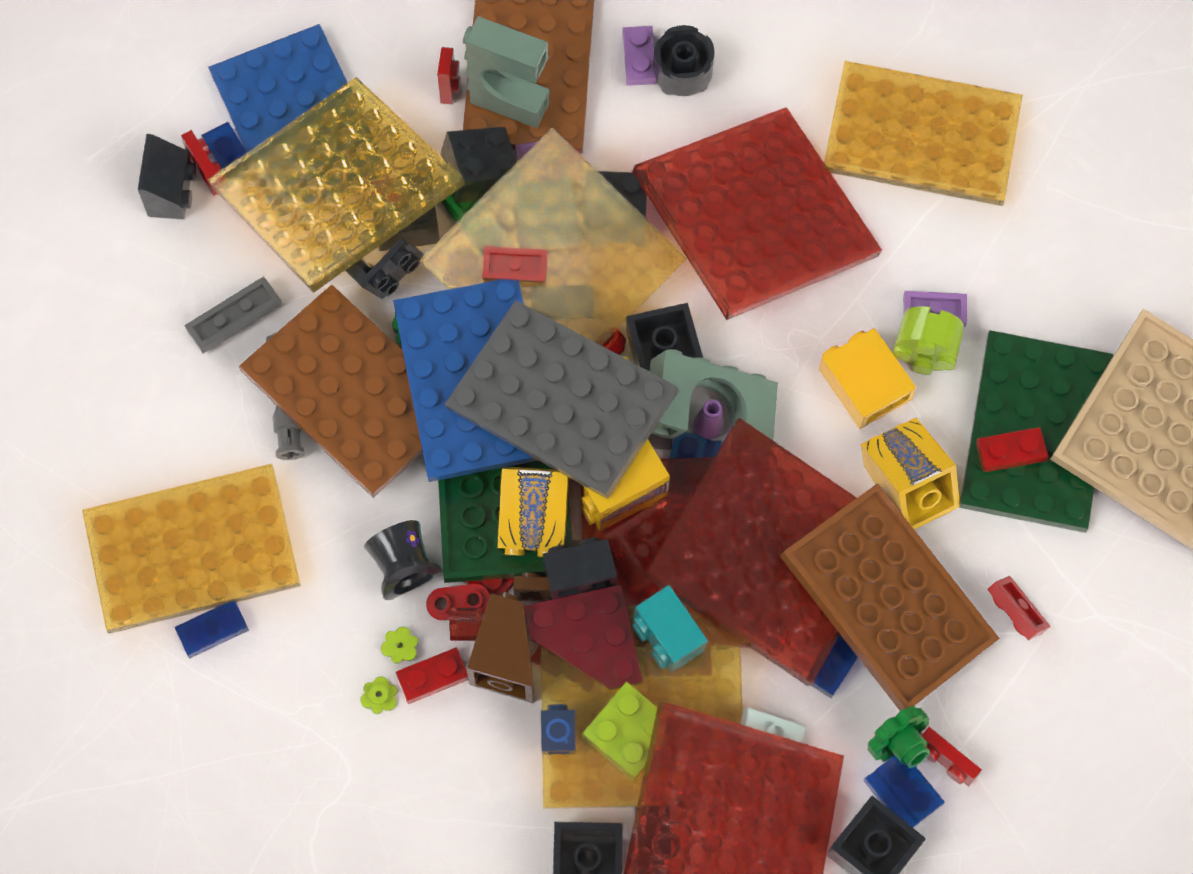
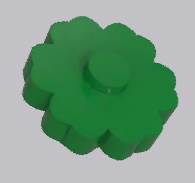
M911 706L902 709L895 717L887 719L874 732L875 736L867 743V750L875 760L881 759L882 762L896 757L901 764H906L909 768L919 765L930 753V750L926 747L927 741L922 737V731L929 726L930 718L921 707Z

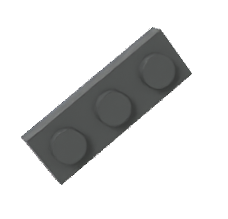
M263 276L184 326L203 354L282 305V302Z

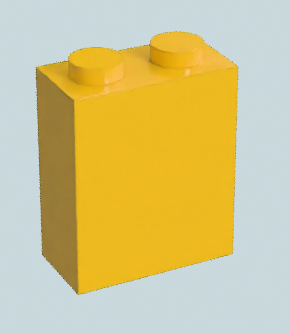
M875 327L866 333L864 330L855 333L850 337L848 343L841 347H838V345L832 346L822 354L819 371L859 429L913 400L916 386Z

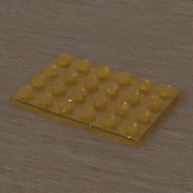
M844 61L822 171L1003 206L1023 94Z
M273 464L82 510L105 628L108 634L301 586Z

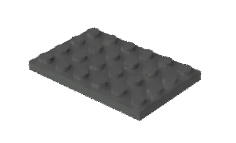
M515 300L444 405L451 412L609 499L679 390L676 385Z

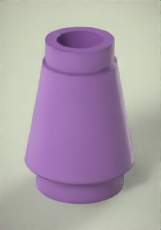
M717 400L706 401L694 418V430L701 438L714 439L720 436L724 430L722 405Z

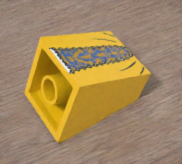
M917 417L860 444L863 465L875 485L877 483L880 485L914 530L959 508L960 499L956 464Z
M648 439L609 499L584 486V497L581 498L584 505L582 512L590 525L595 523L599 531L668 496L670 475Z
M504 467L501 478L498 548H505V554L524 555L525 550H538L537 556L543 557L544 553H548L549 548L565 545L570 478L555 469Z

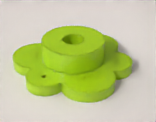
M401 626L395 632L388 631L385 634L386 641L381 645V653L384 656L391 657V661L395 664L401 663L402 660L412 661L415 659V647L418 645V639L415 636H411V632L407 627Z
M380 676L373 683L367 682L364 684L363 690L365 693L360 698L361 705L364 708H371L372 712L378 715L383 710L391 711L396 707L397 701L394 696L397 694V688L394 685H389L387 678Z

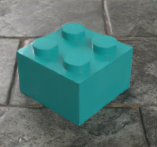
M670 585L635 607L633 619L635 624L632 625L633 629L643 642L648 639L653 648L651 654L661 669L667 667L670 673H673L704 652L708 640Z

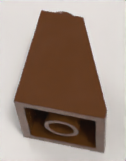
M502 592L499 595L491 593L467 665L469 685L533 703L534 683L523 602L518 601V597L509 593Z

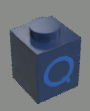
M565 704L548 705V710H541L542 755L575 754V710H568V705Z

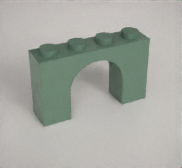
M478 16L473 27L468 26L463 37V44L466 45L464 59L467 60L466 75H468L469 79L467 90L470 91V103L538 128L549 105V89L536 84L548 60V42Z
M665 350L651 360L650 372L676 385L679 390L651 434L674 439L688 430L690 399L693 389L695 387H705L716 392L729 409L731 416L729 455L758 462L772 454L778 382L768 380L762 374L740 372L734 366L715 365L706 358L684 356L678 350Z

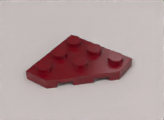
M621 585L523 606L530 639L540 647L555 654L559 659L581 673H585L610 691L620 689L626 682L631 686L643 683Z

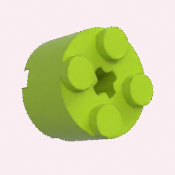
M918 306L909 308L904 312L893 355L897 359L912 365L913 370L922 375H929L932 370H954L963 338V322L947 311L941 310L940 315L929 313L931 307Z

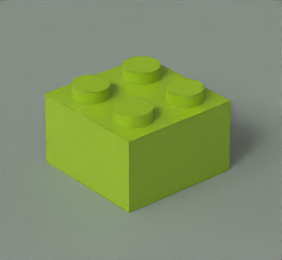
M626 682L582 733V739L634 782L674 735L679 725Z

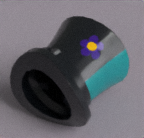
M409 520L390 526L372 536L364 544V548L384 574L381 593L385 600L395 599L443 573L441 566L430 562L426 556L419 521Z

